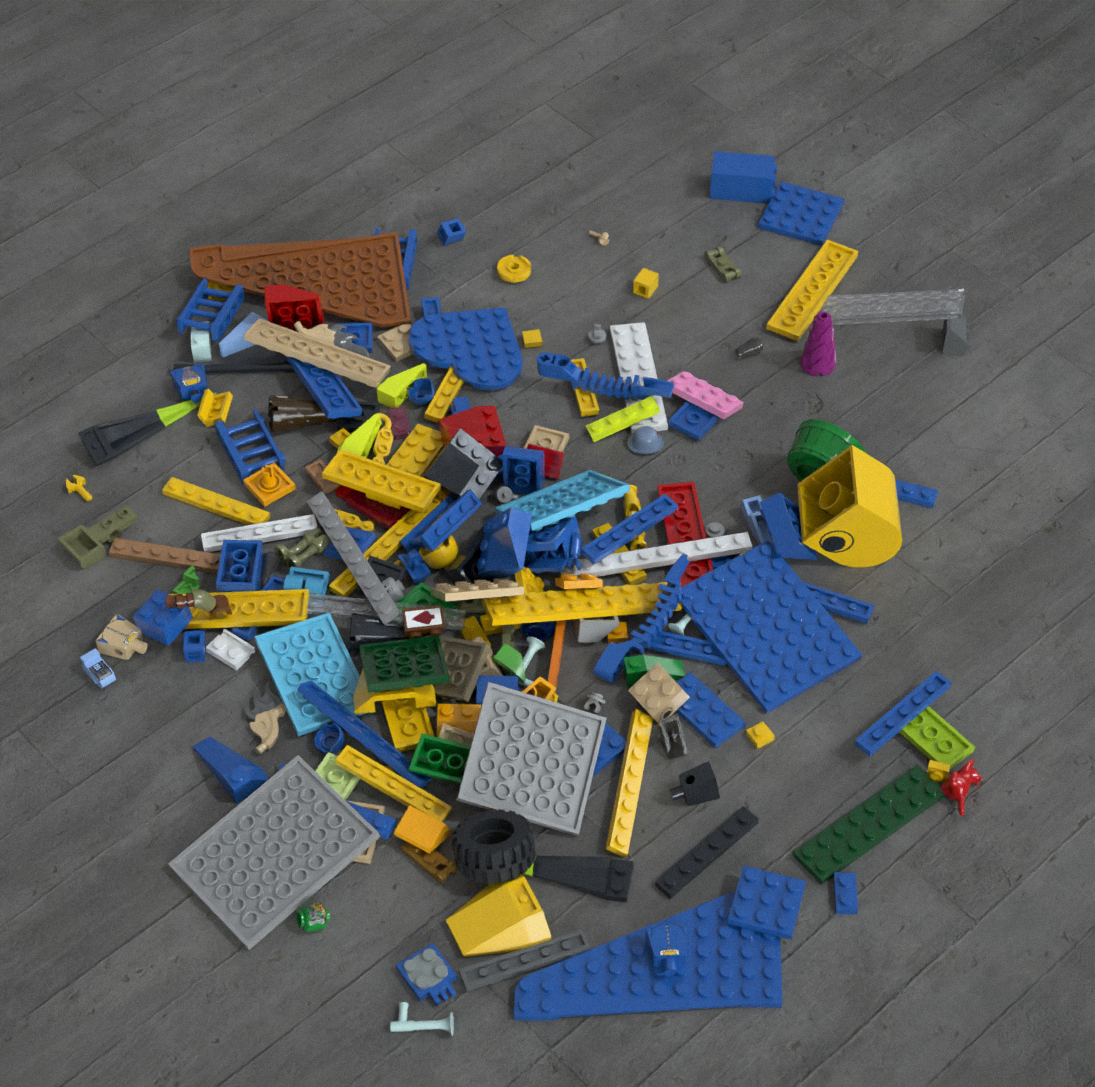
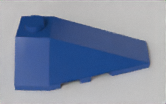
M208 737L193 746L194 751L236 804L246 799L270 779L261 767L212 737Z

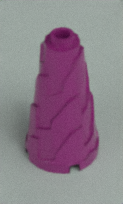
M824 311L814 316L808 339L805 341L803 353L800 357L802 370L816 377L818 373H822V376L829 375L836 366L832 316Z

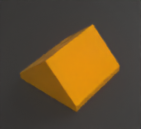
M410 805L394 831L395 836L428 853L432 852L452 833L445 823Z

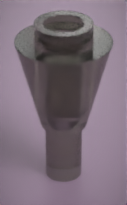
M275 552L263 554V576L260 583L263 587L281 562V558Z

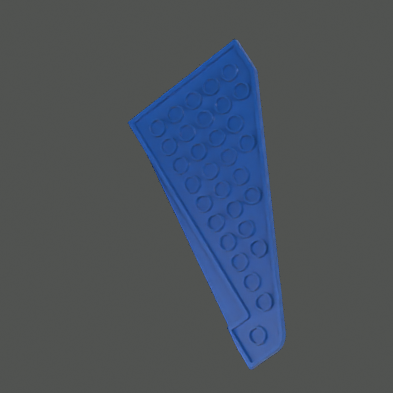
M735 890L652 924L688 923L685 964L677 966V974L667 976L664 974L663 967L653 966L645 939L646 927L523 977L515 988L514 1020H558L559 1017L720 1007L782 1008L780 937L728 924V917L736 893Z

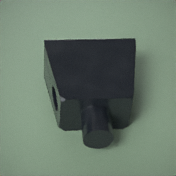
M709 761L681 773L678 776L680 785L669 789L673 801L685 797L688 806L720 798L717 780Z

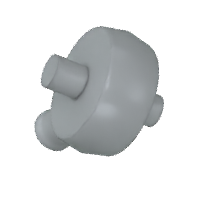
M506 486L499 487L495 492V498L501 504L518 499V495L512 494L511 489Z

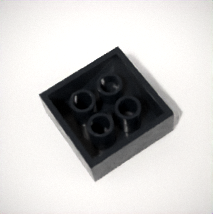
M460 428L453 434L423 477L440 483V490L446 495H450L454 501L470 489L480 499L503 467V461Z

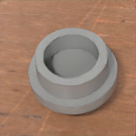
M713 522L706 526L708 538L724 535L725 529L722 524Z

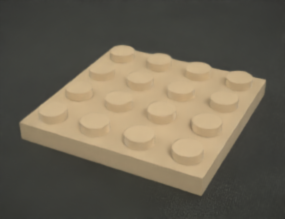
M505 578L493 579L494 582L475 580L474 584L461 581L455 582V586H451L448 583H438L436 587L431 588V596L443 601L524 595V586Z

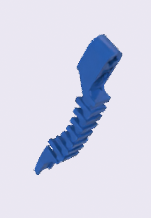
M547 352L540 353L537 356V370L540 376L567 380L573 384V389H577L579 386L582 391L598 392L599 395L607 394V397L614 395L619 399L624 397L625 400L633 398V401H638V399L644 400L649 396L671 398L673 388L675 387V384L672 382L649 377L643 378L644 386H641L639 375L634 376L633 383L629 376H627L625 383L623 377H619L618 382H615V376H610V380H607V375L602 374L601 379H599L598 372H593V376L590 377V368H585L584 371L570 361L568 356Z
M683 553L664 579V581L668 582L667 585H659L658 588L661 590V593H659L658 598L660 602L657 601L655 604L658 611L653 609L651 614L654 619L650 617L646 619L649 627L641 624L639 628L642 634L633 630L631 633L633 636L632 640L618 644L611 642L595 665L594 675L613 683L623 669L624 657H630L634 653L644 655V648L649 649L651 647V641L656 640V634L662 632V626H666L668 617L671 618L673 615V609L676 610L678 607L677 602L682 600L683 590L680 579L689 564L687 554Z

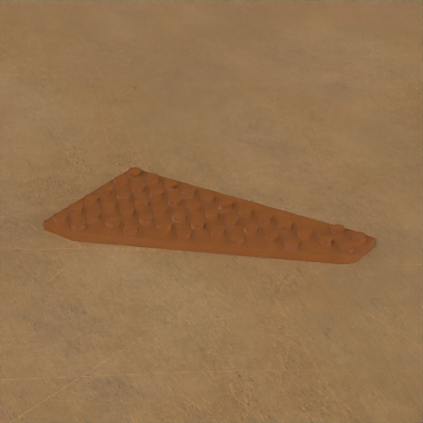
M398 232L347 239L224 246L222 244L189 248L192 272L200 280L205 278L207 282L233 289L236 285H241L245 292L264 297L265 286L283 284L319 294L323 312L363 323H372V325L382 328L411 324Z

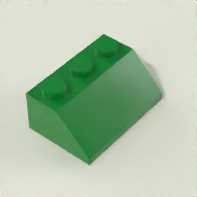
M421 734L409 771L461 784L471 746Z

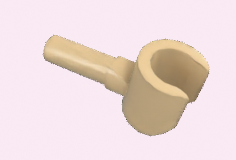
M591 230L589 231V235L597 237L601 245L606 246L610 240L607 239L609 234L607 232L598 234Z

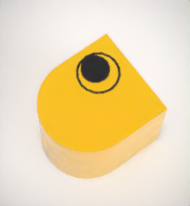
M851 445L797 484L802 543L831 560L848 567L879 565L891 559L900 550L902 532L896 481L893 472L886 465Z

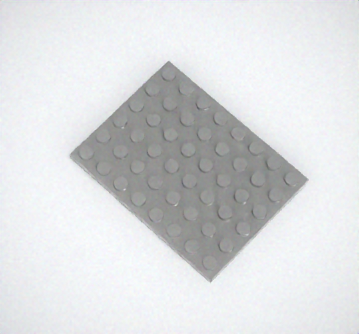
M297 755L168 863V865L243 945L250 950L374 843L380 835L321 776Z

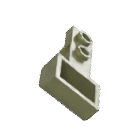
M126 505L88 529L82 524L58 538L60 546L82 568H89L105 558L106 553L102 543L107 540L113 543L114 538H121L124 529L139 521L138 516Z

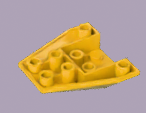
M362 669L353 695L355 714L375 712L374 701L414 697L416 708L436 706L435 689L430 684L422 687H406L400 690H383L378 693L368 692L364 670Z
M521 874L514 880L509 879L504 883L495 882V884H489L446 919V923L463 957L514 952L552 939L543 910L526 878Z

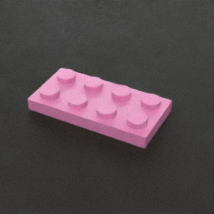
M683 371L668 380L675 384L672 393L722 419H726L743 407L744 402L736 396L723 392L722 389L708 384L705 380L694 377L689 372Z

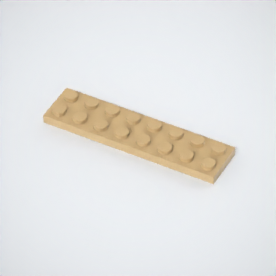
M260 318L244 334V340L252 344L266 347L268 350L277 351L285 356L299 359L301 362L310 363L318 368L332 371L334 374L343 375L353 381L365 383L370 387L377 388L390 372V365Z

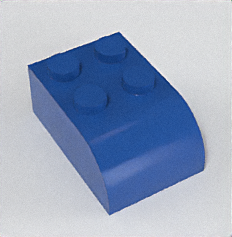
M505 446L503 452V485L510 488L513 494L528 495L543 489L545 481L544 451Z
M223 539L216 581L217 592L259 591L263 565V545L261 540Z

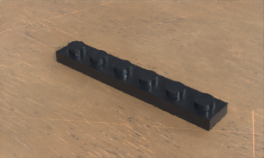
M743 806L657 879L655 886L671 899L758 824L759 818Z

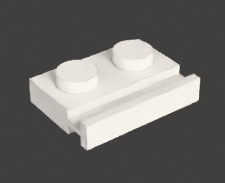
M224 629L221 635H218L206 646V651L237 671L250 658L249 656L255 653V647Z

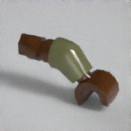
M196 589L186 593V596L182 594L165 596L166 608L176 607L177 609H182L186 605L187 607H194V609L200 608L209 611L213 620L216 618L215 613L219 611H226L227 615L232 614L228 598L224 595L212 596L205 590Z

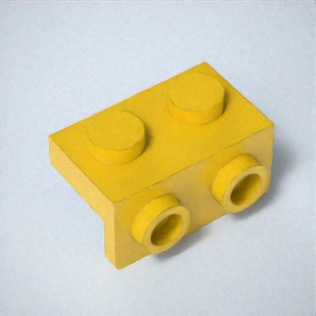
M205 389L197 415L206 427L213 426L215 422L221 420L225 423L233 395L229 391L214 395L210 389Z

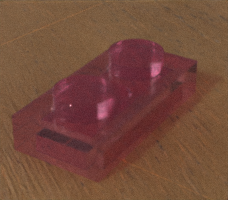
M406 407L388 409L389 418L392 422L393 440L406 439L411 433Z

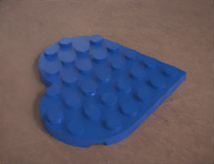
M506 307L428 314L416 321L410 329L409 347L416 358L420 361L423 359L429 362L430 366L437 368H450L452 366L456 377L463 380V382L466 381L472 384L473 388L480 390L503 389L512 385L514 380L521 375L523 359Z

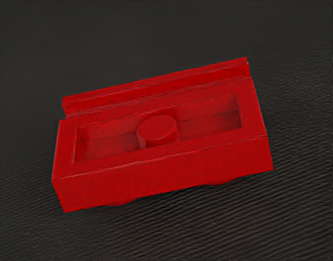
M529 443L527 449L544 451L545 476L559 479L565 452Z

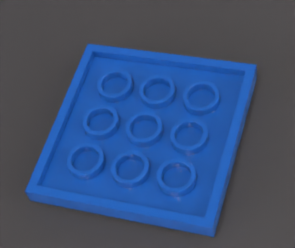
M781 181L774 193V197H772L759 221L758 228L823 246L844 205V198Z

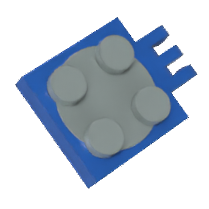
M433 943L396 964V970L419 1001L430 997L434 1004L438 1006L441 1004L438 996L444 1002L449 999L445 993L446 991L451 997L456 995L450 983L457 980V975Z

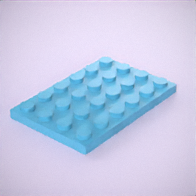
M588 470L494 509L496 515L511 507L532 513L530 530L539 531L543 526L556 524L560 519L573 517L575 513L580 511H588L592 506L607 503L609 499L620 498L624 493L629 492L630 488L629 484Z
M330 612L255 636L257 647L297 736L319 730L324 724H333L332 719L327 714L320 712L317 706L304 699L303 695L297 691L300 684L311 680L356 717L367 714H355L353 695L360 676Z

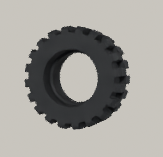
M492 809L483 813H475L474 816L470 815L465 821H461L452 834L456 868L464 877L466 876L471 881L476 880L477 883L483 884L488 882L489 884H495V882H507L509 879L514 880L518 878L519 874L523 875L531 867L536 857L533 828L521 814L517 815L514 811L506 812L504 809L493 811Z

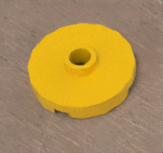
M508 255L499 260L497 274L506 282L518 283L530 276L531 263L523 256L518 255V257H514V255Z

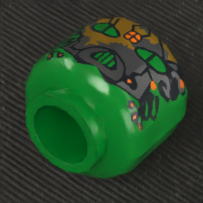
M320 902L303 904L296 913L298 927L302 928L305 932L324 930L327 922L330 921L329 910L325 909L324 905Z

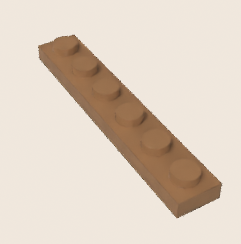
M114 538L109 550V555L113 558L189 569L191 566H194L195 571L218 574L221 554Z

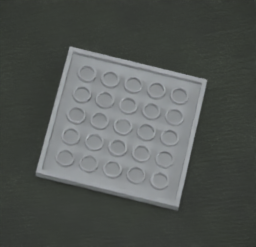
M488 682L456 800L487 810L493 809V811H498V809H504L506 812L514 811L517 815L521 814L531 823L577 836L580 831L607 718Z

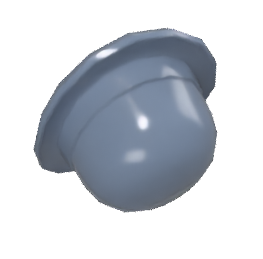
M642 426L631 434L628 438L627 446L635 453L652 454L664 447V441L654 428Z

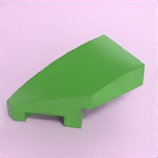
M191 566L183 574V581L172 590V594L190 593L191 590L199 589V578L196 576L194 566Z
M505 643L494 656L493 661L510 671V676H518V681L524 684L526 677L522 655Z

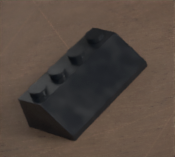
M484 525L457 555L456 559L444 570V574L454 586L455 582L467 581V583L474 584L475 580L494 581L478 576L479 569L477 568V563L481 558L482 551L480 550V545L485 535L483 531Z

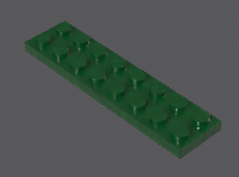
M916 765L793 852V857L822 885L834 876V872L842 871L944 798L945 794L942 792L941 786Z

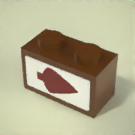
M442 605L402 609L401 618L405 639L441 636V634H444L445 623Z

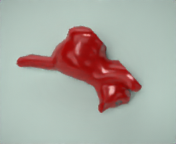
M973 759L966 763L958 772L952 773L948 780L941 785V790L951 800L958 801L957 810L960 816H964L965 797L970 784L978 786V781H983L977 769L972 768L974 765Z

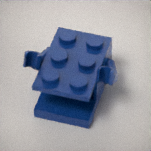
M576 516L560 519L558 523L543 526L539 531H530L525 554L527 559L524 560V567L529 568L534 573L546 571L557 573L562 571L567 564L572 571L574 565L580 571L582 565L578 557L580 556L583 542Z

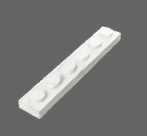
M312 514L201 533L204 552L222 550L223 539L261 540L264 543L303 536L317 529L315 515Z

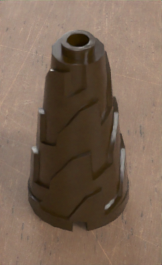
M270 395L268 417H270V432L288 431V429L304 428V426L322 425V423L337 421V418H327L315 400L288 398V396Z

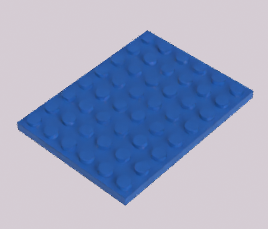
M768 540L681 587L683 590L682 600L678 603L718 654L726 661V664L766 714L862 658V653L782 556L775 553L772 544Z

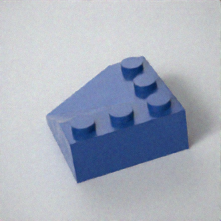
M781 493L761 501L762 509H760V513L768 524L766 530L769 536L773 538L774 543H772V547L775 553L780 554L784 558L818 559L816 550L802 543L799 507Z
M511 507L485 522L483 527L485 535L480 545V550L482 551L481 558L477 563V568L479 569L478 576L493 580L496 578H506L523 570L532 513Z

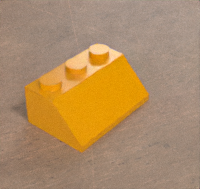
M438 704L437 737H439L443 723L474 733L481 705Z

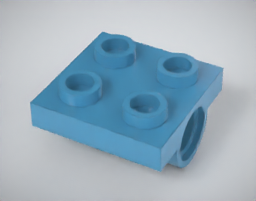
M291 567L289 575L287 574L285 577L284 590L309 589L308 609L322 611L330 574L326 571Z

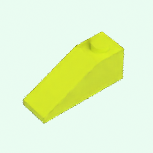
M423 363L387 378L377 387L378 402L396 410L408 398V388L411 389L413 387V381L427 378L426 364Z
M374 414L344 440L343 445L339 446L338 451L341 449L367 458L382 424L379 414Z

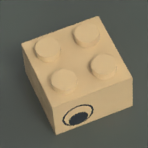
M659 663L652 667L628 690L660 725L690 698Z

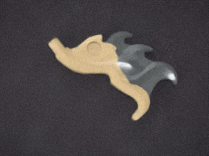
M300 322L294 324L297 332L369 358L366 348L352 343V339H358L357 336L341 332V330L347 329L343 324H336L328 329V324H320L312 329L303 328Z
M272 679L266 683L263 697L258 698L257 693L254 695V710H250L249 706H246L245 709L246 717L252 721L249 723L250 729L262 740L261 744L255 748L259 755L267 749L270 750L275 744L279 734L277 720L279 717H284L287 713Z

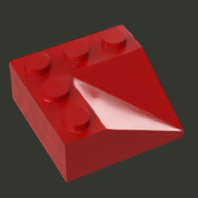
M283 284L265 286V305L269 322L293 331H297L294 326L296 322H300L303 328L312 329L320 324H325L323 306L319 294Z
M477 406L438 420L444 447L453 434L461 428L497 457L503 454L506 442L495 406Z

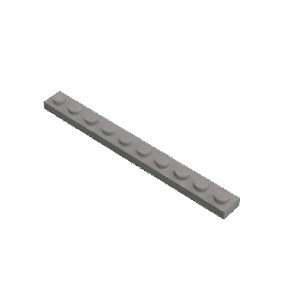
M323 491L306 501L384 625L401 615L399 609Z

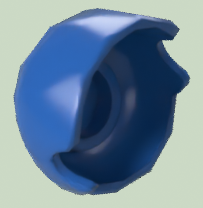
M429 378L416 379L413 381V387L411 389L408 388V398L415 405H426L435 396L433 381Z
M334 722L332 725L324 724L314 737L315 747L323 754L338 752L345 743L344 732Z

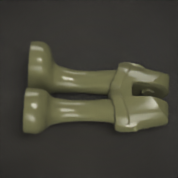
M317 528L304 534L303 539L294 547L287 549L283 544H278L274 547V551L283 566L287 565L290 571L291 567L301 568L302 564L313 554L323 552L331 540L327 534H324L322 529ZM306 548H308V549H307L306 551H304L302 554H300L299 556H297L300 552H302L303 550H305Z

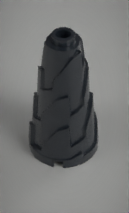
M352 613L349 635V652L351 653L360 652L359 645L405 639L403 624L390 621L384 625L381 619L374 616Z

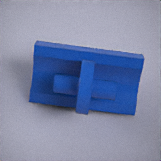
M416 549L411 550L407 554L398 555V560L406 568L407 574L415 585L426 582V578L431 576L430 570Z

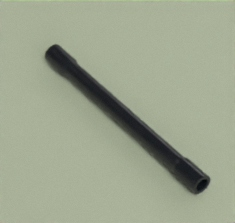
M289 362L204 364L206 373L295 372ZM174 364L173 369H180L197 364Z

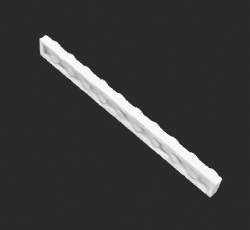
M748 532L621 552L610 554L594 565L587 558L579 559L582 565L580 571H578L576 565L573 566L572 571L566 564L563 570L560 571V576L561 574H573L580 577V573H592V575L598 577L631 570L675 564L683 553L688 555L687 560L690 562L744 553L752 549V544Z

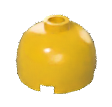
M450 534L434 551L429 552L427 548L425 550L421 548L419 554L427 566L434 569H446L456 559L458 546Z

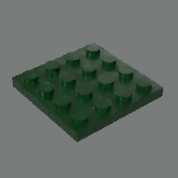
M439 635L359 645L368 692L378 693L383 690H400L406 687H422L430 684L441 685L450 682Z

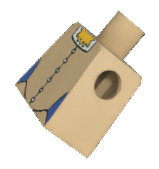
M118 614L113 617L96 639L97 649L100 654L125 660L129 659L135 651L144 654L148 647V644L142 641L141 629Z

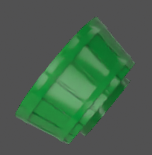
M809 419L803 421L796 431L792 447L788 452L787 464L793 475L801 482L851 445L866 454L867 452L853 436L838 426L822 420Z

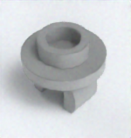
M594 324V330L589 333V340L593 343H602L606 340V333L601 330V324Z
M592 692L591 695L587 694L586 698L590 700L585 703V709L589 710L591 704H596L594 712L598 714L601 711L600 703L605 704L606 702L603 700V695Z

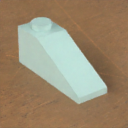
M191 327V350L194 363L212 361L210 331Z

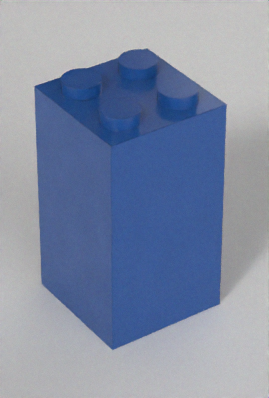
M714 151L710 199L769 204L771 197H774L775 187H772L776 183V174L773 173H777V163H774L775 156Z

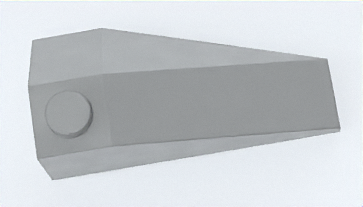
M618 616L573 619L577 641L586 644L599 642L619 626Z

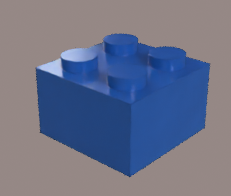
M157 589L133 615L136 626L141 629V633L169 646L193 617L187 605L182 609H177L176 607L166 608L165 596L170 595Z

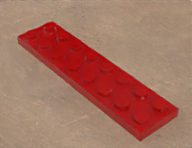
M695 482L657 485L658 498L666 494L678 504L677 510L663 519L668 545L707 539ZM711 558L690 561L681 576V587L712 571Z

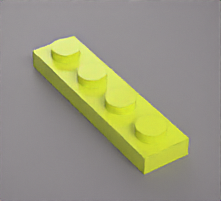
M650 396L588 424L586 428L593 442H596L660 413V409L653 396Z

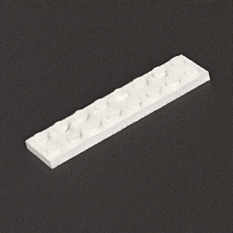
M645 322L611 325L610 334L619 377H623L624 383L627 376L631 377L633 383L635 375H639L641 386H644V377L657 379ZM653 396L660 409V413L631 425V434L642 426H650L656 431L668 430L661 396ZM629 398V400L624 399L626 407L641 401V399L633 401V398Z

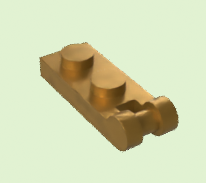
M407 841L400 847L403 854L440 884L447 880V876L453 875L458 870L452 861H448L435 849L428 853Z

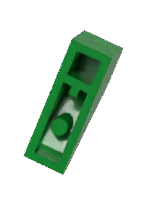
M649 655L624 657L623 674L627 688L632 687L657 663L674 680H680L686 676L682 661Z

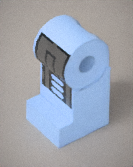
M96 648L80 657L83 670L101 689L116 680L113 671L100 657V653Z

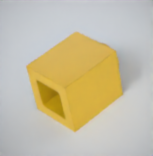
M643 268L633 280V293L649 299L658 287L659 274Z

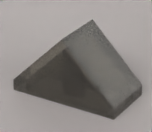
M679 714L659 719L658 738L668 759L689 754Z

